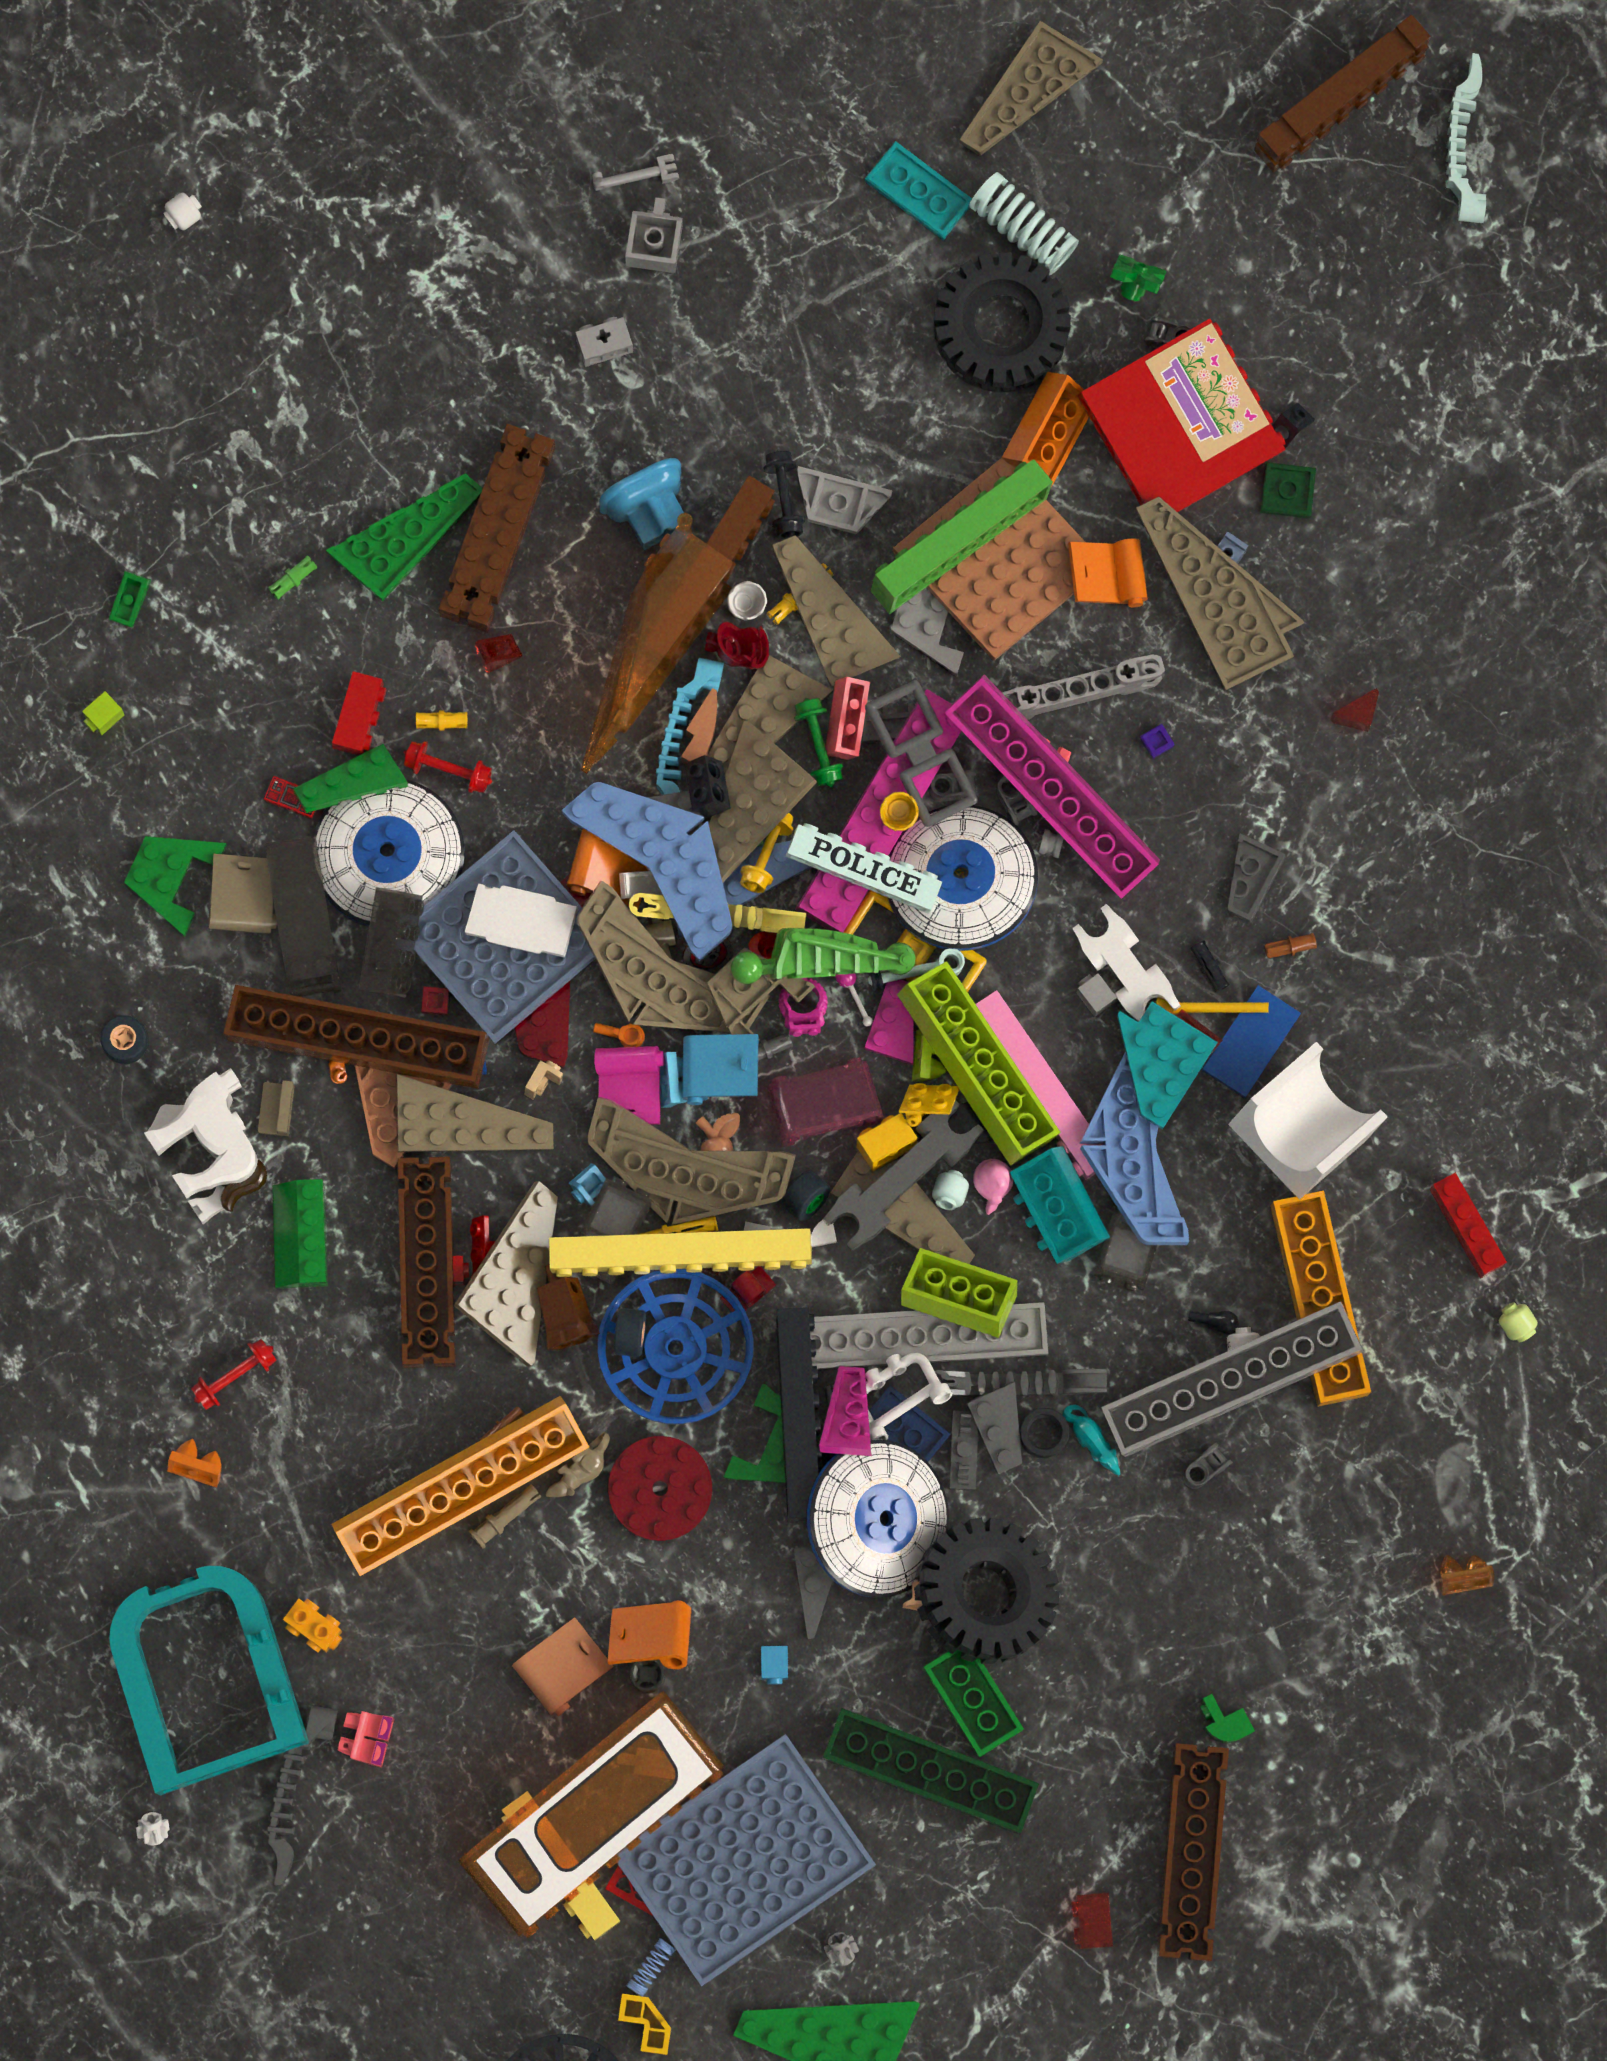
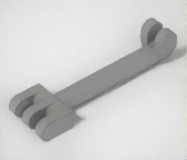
M668 154L657 157L658 166L603 178L601 172L592 174L595 191L656 176H661L662 184L676 181L679 179L678 173L668 174L677 170L676 164H665L673 162L675 160L674 155Z

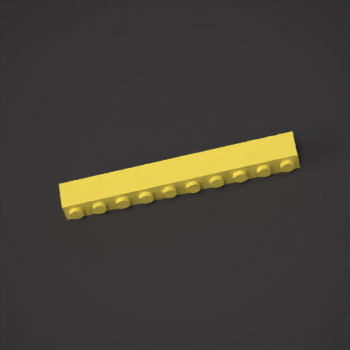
M810 1229L549 1238L550 1270L552 1273H556L557 1277H570L572 1273L582 1272L583 1276H596L598 1272L607 1271L609 1275H623L624 1271H634L635 1274H649L650 1270H660L661 1273H675L676 1269H686V1272L696 1273L701 1272L702 1268H712V1271L723 1272L728 1271V1267H738V1270L750 1271L754 1270V1266H764L767 1270L780 1269V1265H791L792 1269L806 1268V1265L812 1264Z

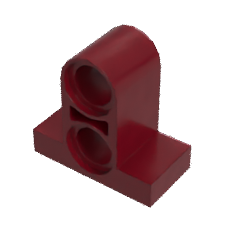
M758 1266L752 1272L746 1271L731 1284L730 1291L737 1297L745 1311H747L775 1288L776 1284L764 1269ZM723 1296L720 1297V1300L731 1313L735 1311Z

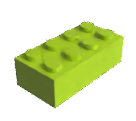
M920 1248L902 1287L901 1305L999 1338L1017 1297L1018 1280Z

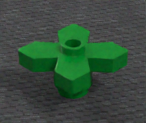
M1119 254L1110 277L1122 281L1121 295L1132 301H1140L1141 296L1145 295L1146 290L1155 294L1158 293L1166 270L1155 266H1148L1142 262H1137L1133 258Z

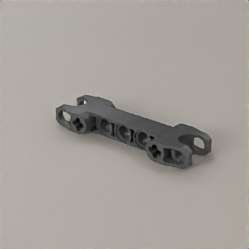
M956 1100L950 1114H930L917 1126L915 1130L923 1139L865 1192L857 1183L853 1184L837 1199L835 1205L823 1218L827 1226L844 1216L852 1217L856 1220L859 1230L847 1243V1247L851 1251L874 1239L890 1224L891 1220L884 1211L941 1159L950 1167L954 1166L969 1152L973 1143L983 1133V1128L979 1124L965 1134H957L950 1129L948 1119L957 1111L960 1105Z

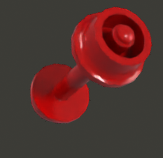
M412 741L409 748L404 751V766L412 769L414 774H418L422 764L460 776L471 780L468 788L469 793L473 791L484 793L487 786L492 783L490 778L492 768L485 766L481 760L477 762L474 770L426 754L428 742L426 741L423 743Z
M262 1339L255 1343L249 1342L247 1345L253 1352V1355L215 1382L207 1386L200 1376L198 1383L191 1388L196 1395L194 1402L201 1403L205 1410L215 1405L220 1406L214 1394L258 1363L262 1365L266 1372L270 1371L269 1367L277 1361L272 1354L273 1346H267Z

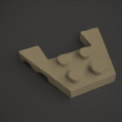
M744 947L738 954L752 951ZM734 958L706 983L730 1035L754 1034L742 1022V1019L778 984L797 1003L815 988L812 983L802 978L787 979V977H782V979L770 978V974L761 975L760 979L755 983L741 984L736 981L731 972V964Z

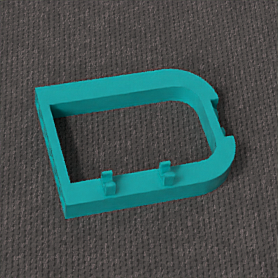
M222 1566L196 1568L199 1579H195V1577L186 1578L180 1581L181 1585L173 1588L164 1586L156 1589V1594H152L151 1589L147 1586L140 1588L122 1602L111 1623V1652L154 1791L158 1795L175 1791L309 1744L265 1601L251 1581L230 1568ZM220 1591L230 1595L235 1604L277 1739L180 1773L141 1647L139 1632L142 1622L155 1610L206 1592Z

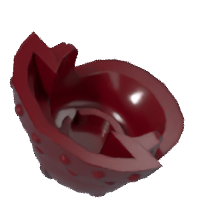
M723 622L720 624L717 634L713 632H708L705 650L709 652L717 651L718 657L728 666L759 669L764 667L769 658V642L762 626L758 628H738L730 622Z

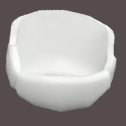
M751 581L739 583L728 594V609L735 618L742 620L754 619L761 615L767 604L766 592L759 584Z

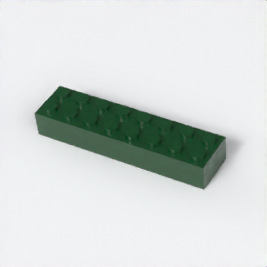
M841 1708L822 1760L1018 1835L1022 1832L1039 1783L843 1708Z

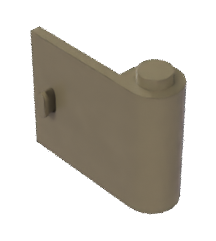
M213 854L208 929L270 934L271 929H276L277 914H273L275 859Z

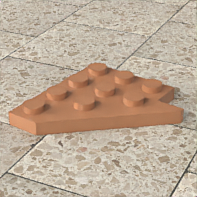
M355 1066L373 1156L395 1169L398 1165V1158H403L406 1153L398 1152L397 1073ZM402 1075L449 1090L452 1085L450 1083Z

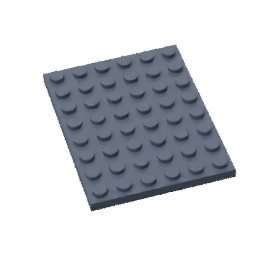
M786 1734L644 1831L613 1856L701 1987L876 1866Z

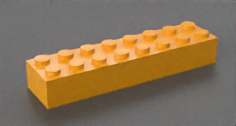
M1324 1191L1305 1194L1300 1200L1297 1197L1273 1201L1270 1207L1297 1320L1341 1301L1358 1338ZM1362 1353L1310 1376L1317 1407L1365 1397L1371 1393Z

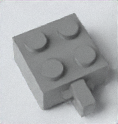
M655 198L653 211L648 210L647 213L632 212L625 256L626 266L669 273L676 272L683 218L670 216V213H664L666 199Z

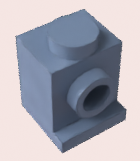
M1227 532L1217 547L1223 552L1226 550L1232 554L1230 558L1238 564L1246 553L1248 545Z

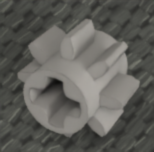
M842 1932L831 1935L828 1939L829 1945L824 1946L830 1963L836 1962L841 1966L850 1964L855 1958L854 1953L859 1951L852 1934L846 1936Z

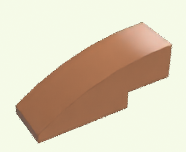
M714 688L711 689L686 729V736L692 740L681 756L683 764L703 755L707 756L709 753L717 719V690Z

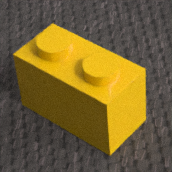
M902 1113L886 1117L881 1121L880 1125L873 1129L870 1127L863 1130L859 1137H857V1148L873 1172L909 1152L917 1144V1136Z

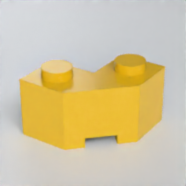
M622 1994L618 2021L643 2024L644 2032L641 2051L667 2055L671 2027L649 1997Z

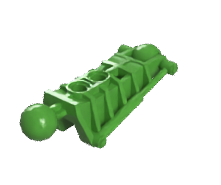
M782 928L777 933L771 959H760L753 952H742L732 961L731 972L736 981L741 984L755 983L760 979L761 975L770 974V978L782 979V977L793 979L827 977L840 974L878 973L879 970H888L895 975H903L912 970L916 957L913 949L905 943H894L887 949L878 950L876 942L847 933L813 928Z

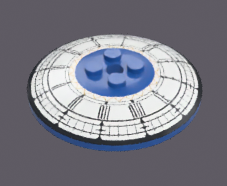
M407 780L408 787L399 789V787L388 789L386 793L378 795L372 793L361 796L362 799L352 801L349 799L341 801L338 805L327 807L317 823L311 846V861L316 881L330 904L344 916L355 922L375 928H399L397 917L401 908L406 909L407 921L462 874L465 846L458 820L441 797L419 783ZM383 845H393L395 848L394 853L388 857L383 856L380 853Z
M972 805L930 827H925L920 817H918L912 827L902 831L888 855L890 857L889 861L897 864L900 861L906 862L914 866V871L922 874L923 871L931 872L938 876L937 880L942 881L932 910L929 913L888 898L893 913L905 929L921 941L938 948H950L959 951L974 950L1002 940L1023 922L1036 897L1038 867L1030 842L1011 820L985 807ZM947 806L929 811V814L931 815ZM958 868H965L968 871V875L960 879L954 876V871Z
M871 1440L872 1456L836 1454L820 1471L808 1501L807 1530L817 1561L833 1581L852 1593L866 1597L882 1598L904 1593L912 1589V1582H919V1580L915 1579L917 1567L923 1563L921 1558L926 1550L934 1544L933 1542L949 1529V1509L943 1485L935 1470L926 1459L915 1450L901 1443L890 1440ZM883 1511L889 1517L888 1523L885 1526L880 1522V1515Z

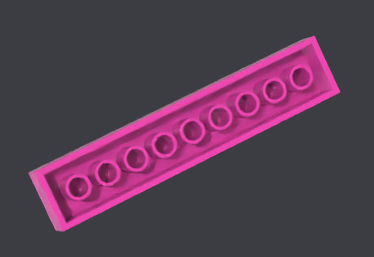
M985 674L947 708L945 714L1121 899L1159 865L1160 859Z
M926 689L924 693L943 728L942 735L930 740L937 755L952 748L961 733V729L945 714L947 708L952 704ZM918 702L893 742L895 746L931 729ZM905 753L896 758H890L888 754L885 755L838 835L842 837V842L849 845L852 842L861 844L866 847L865 851L874 855L876 852L886 855L890 854L902 831H894L883 824L880 816V806L885 797L893 792L907 793L899 777L902 771L912 767ZM942 764L912 778L921 798L924 796ZM818 870L795 910L807 913L806 917L828 930L843 933L868 889Z

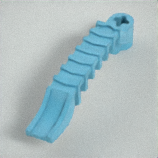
M699 658L694 680L683 688H677L676 701H673L672 714L669 713L668 728H665V740L662 741V753L659 755L658 761L659 768L656 769L657 790L661 795L680 792L679 787L674 782L664 780H681L682 771L666 769V765L678 767L680 762L679 757L668 756L669 751L680 752V743L671 742L672 738L683 739L684 731L675 729L676 724L687 726L688 717L680 716L679 713L680 711L691 713L692 704H689V699L696 701L697 696L704 689L711 690L714 688L718 692L723 673V662Z

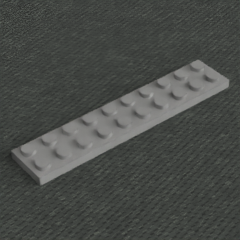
M1044 1302L1013 1304L999 1338L920 1311L814 1317L815 1329L814 1332H810L811 1340H816L815 1358H812V1366H817V1370L838 1369L839 1366L887 1365L886 1360L894 1354H900L902 1358L910 1353H920L925 1355L930 1363L1048 1355Z

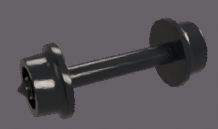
M777 450L766 455V465L763 467L765 473L776 474L782 517L772 521V527L776 528L779 538L800 536L803 534L802 524L805 523V517L792 516L786 472L794 470L797 464L792 460L791 452Z

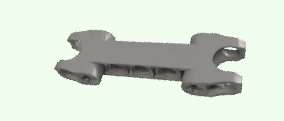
M1147 655L1125 660L1117 666L1038 686H1023L1002 693L1029 720L1037 714L1116 694L1127 695L1155 687L1161 682V675L1165 672V668L1160 656ZM1148 661H1155L1158 665H1156V664H1154V663H1148V664H1145V663L1148 662ZM1150 669L1155 673L1148 674L1147 672H1145V670ZM1098 679H1103L1107 682L1108 686L1100 689L1096 687L1094 682ZM1078 685L1083 689V693L1075 695L1070 691V688ZM1055 692L1058 694L1059 699L1049 701L1045 694Z

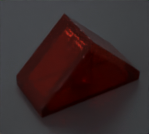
M512 634L475 642L476 652L487 674L523 656Z
M1378 689L1370 691L1332 714L1331 721L1334 724L1368 732L1379 695Z

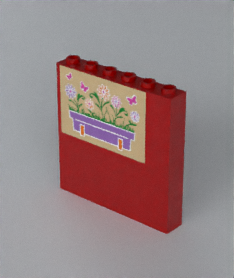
M1211 319L1204 321L1077 395L1140 506L1160 497L1176 512H1180L1286 450L1283 436L1279 431L1275 432L1271 425L1273 423L1271 415L1260 406V397L1257 391L1248 385L1246 381L1248 377L1242 366H1237L1233 359L1235 357L1233 349L1229 344L1225 345L1221 338L1223 334L1219 325L1216 322L1213 323Z

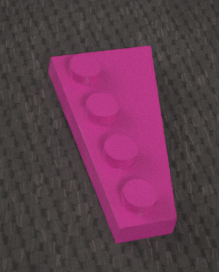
M839 1366L819 1444L820 1452L872 1456L864 1368Z

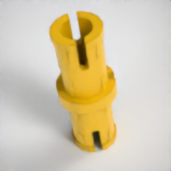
M439 710L436 713L416 712V729L439 728V731H444L445 728L467 729L468 727L467 712L451 713L444 712V710Z

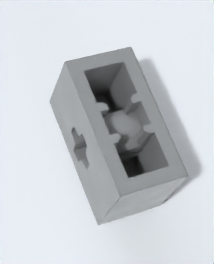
M611 317L604 320L603 324L596 326L593 324L585 325L576 332V341L585 367L633 353V344L624 317L619 319ZM600 337H604L607 343H603Z

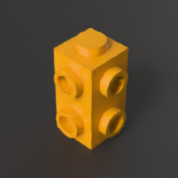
M298 1599L283 1619L287 1623L285 1629L296 1637L299 1634L309 1639L306 1644L318 1653L321 1649L326 1653L329 1649L335 1650L342 1640V1637L339 1636L342 1630L338 1628L340 1622L329 1614L323 1617L317 1612L319 1607L309 1599H306L304 1602Z

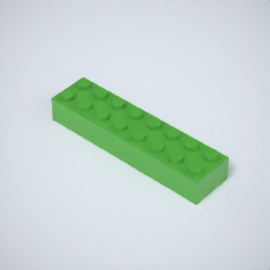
M1034 459L1029 463L1024 461L1013 470L1014 474L1008 478L1006 476L1001 477L994 484L992 490L989 492L986 490L982 491L975 497V502L970 506L963 505L954 513L955 517L947 521V519H944L934 528L935 531L929 536L927 534L922 535L915 541L916 545L909 550L907 548L901 550L895 556L896 560L889 565L886 562L876 569L871 592L889 614L1047 500L1053 481Z

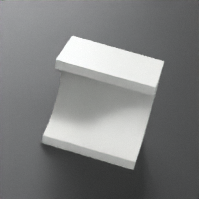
M1317 1042L1255 1094L1228 1124L1299 1200L1360 1147L1387 1118L1382 1110L1373 1114L1355 1111L1335 1096L1323 1078L1320 1069V1055L1323 1048Z

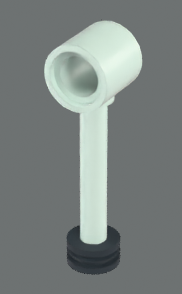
M949 948L944 950L935 962L913 966L912 970L907 974L881 973L880 970L878 973H868V983L873 991L876 990V987L877 989L878 987L883 989V983L923 975L943 964L947 958H952L956 961L957 967L952 970L958 976L964 966L965 959L959 950Z

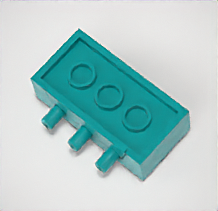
M1063 1146L1051 1148L1010 1172L1020 1192L1013 1197L1014 1202L1017 1205L1023 1202L1026 1203L1032 1215L1025 1219L1026 1225L1029 1228L1037 1225L1043 1236V1239L1037 1242L1038 1248L1041 1251L1049 1248L1057 1264L1070 1261L1110 1238Z

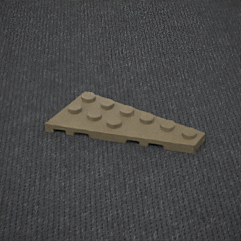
M1040 21L960 138L959 143L981 156L1101 65L1103 59Z
M796 535L772 545V549L830 686L835 685L836 680L844 677L852 678L901 657Z

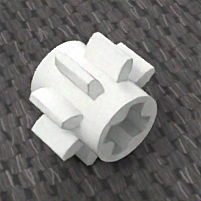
M156 1812L143 1815L141 1820H138V1827H136L137 1838H144V1844L148 1845L162 1843L164 1838H168L167 1831L170 1830L168 1819L162 1820L161 1814Z

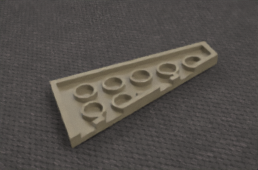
M769 655L764 667L757 669L707 756L723 762L726 776L742 725L746 719L775 744L799 722L794 720L796 704L803 702L805 697L810 700L820 698V701L831 695L833 690Z
M399 1074L396 1075L398 1152L554 1149L553 1123Z
M858 1150L831 1191V1195L838 1199L855 1183L865 1192L899 1160L895 1159L873 1172ZM917 1183L884 1211L891 1220L885 1230L919 1251L922 1248L970 1264L975 1257V1254Z

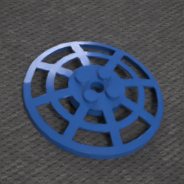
M676 1269L675 1273L654 1271L628 1284L616 1295L607 1308L600 1325V1334L598 1335L600 1368L613 1394L625 1407L637 1415L664 1424L697 1422L714 1415L726 1407L743 1387L750 1372L753 1359L751 1324L745 1309L737 1297L714 1278L700 1272H686V1269ZM667 1278L691 1280L687 1295L667 1294L656 1298L649 1283ZM701 1284L710 1286L719 1292L732 1305L735 1311L721 1318L710 1305L697 1298ZM640 1289L646 1303L637 1310H644L645 1313L650 1310L656 1321V1324L649 1330L648 1334L645 1333L644 1348L646 1358L632 1364L630 1356L622 1355L625 1368L611 1374L606 1358L607 1332L615 1334L616 1323L611 1320L621 1303L631 1293ZM670 1302L684 1303L680 1317L672 1316L665 1318L659 1305ZM694 1306L704 1311L714 1323L700 1329L696 1323L690 1320ZM739 1320L743 1326L746 1341L744 1363L729 1359L730 1340L726 1328ZM718 1332L722 1340L721 1357L707 1353L706 1339ZM673 1341H679L683 1345V1351L678 1355H673L668 1350L669 1344ZM706 1363L718 1367L712 1378L701 1386L695 1372L700 1369L702 1364ZM651 1367L661 1376L657 1390L645 1384L637 1374ZM725 1369L740 1373L731 1391L719 1403L712 1406L705 1393L718 1383ZM631 1378L640 1390L654 1397L650 1412L631 1402L616 1384ZM685 1378L692 1390L684 1394H667L671 1379ZM696 1398L703 1412L684 1417L660 1415L664 1401L684 1402Z

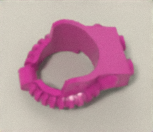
M802 978L815 986L812 991L818 997L817 1008L810 1013L801 1014L791 1010V1006L787 1001L789 994L784 988L779 994L780 1012L785 1018L784 1025L789 1029L790 1035L798 1037L802 1034H809L814 1036L821 1033V1027L825 1023L823 1015H825L827 1010L828 998L823 986L817 983L816 980H813V978Z

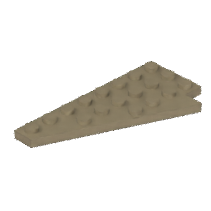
M1160 497L1136 508L1225 690L1294 657L1283 634L1304 624V621Z

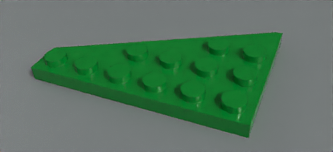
M912 2001L743 2011L733 2036L789 2061H896L920 2003Z

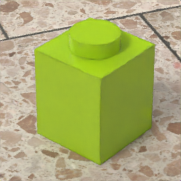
M106 691L82 711L86 718L83 721L92 732L97 730L101 735L124 716L122 708Z

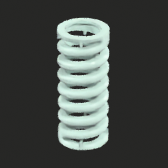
M996 172L980 187L972 198L969 207L975 212L977 210L980 217L988 216V224H998L997 230L1000 234L1008 233L1007 238L1010 242L1015 243L1018 241V249L1020 251L1028 250V257L1032 258V260L1038 259V265L1041 263L1050 270L1049 275H1052L1069 258L1078 245L1079 240L1068 232L1064 237L1066 241L1060 248L1056 246V252L1049 256L1054 245L1065 233V228L1059 227L1051 238L1038 248L1045 235L1054 226L1055 220L1053 218L1048 219L1041 229L1028 240L1033 229L1045 216V211L1039 210L1029 223L1018 231L1024 219L1034 209L1035 203L1029 201L1020 213L1008 222L1014 210L1024 200L1025 195L1021 192L1018 193L1011 203L998 214L1003 203L1015 190V186L1009 184L999 197L988 205L989 201L993 200L992 195L1001 185L1005 186L1008 182L999 172Z

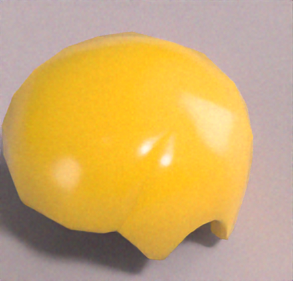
M893 792L885 797L880 806V816L883 824L894 831L909 829L915 824L919 815L915 799L905 792Z

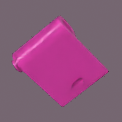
M658 1046L596 1048L594 1059L596 1073L599 1075V1097L613 1100L650 1125H660V1066H664V1052L659 1051Z

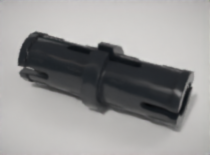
M1205 940L1190 948L1202 967L1200 971L1202 974H1206L1215 993L1230 985L1219 967L1220 962L1218 959H1214Z

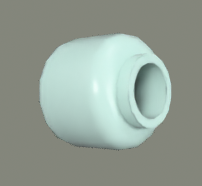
M949 1170L948 1172L941 1173L936 1179L932 1197L940 1208L954 1210L963 1205L969 1189V1183L959 1171Z

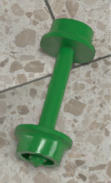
M805 697L803 702L795 705L796 716L794 720L801 721L807 719L821 767V769L811 772L810 775L817 781V786L827 785L832 787L835 782L843 779L841 772L843 764L830 765L817 720V716L826 713L827 708L822 706L820 698L810 700Z

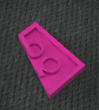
M904 980L887 982L864 1049L913 1065V1018L897 996L909 982Z

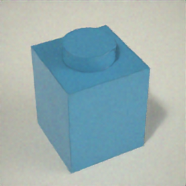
M761 1646V1680H767L768 1685L783 1684L782 1680H788V1646Z

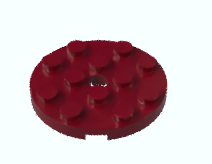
M668 1436L648 1437L628 1446L615 1460L608 1478V1500L617 1520L631 1533L648 1540H671L690 1532L705 1516L712 1497L711 1475L704 1459L689 1444ZM656 1481H663L667 1486V1492L663 1496H658L653 1492V1485Z

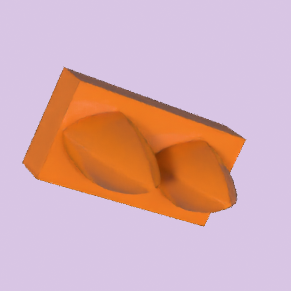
M190 1439L184 1442L176 1452H171L168 1459L167 1472L217 1488L221 1477V1460L216 1451L208 1453L201 1460L197 1459L195 1441Z

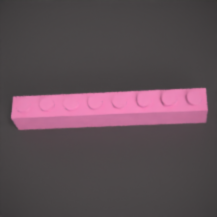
M996 990L976 1003V1006L1061 1133L1056 1136L1058 1139L1057 1146L1064 1147L1066 1153L1073 1161L1072 1164L1078 1176L1082 1175L1087 1180L1096 1173L1080 1148L1082 1145L1103 1144H1080L1089 1123Z

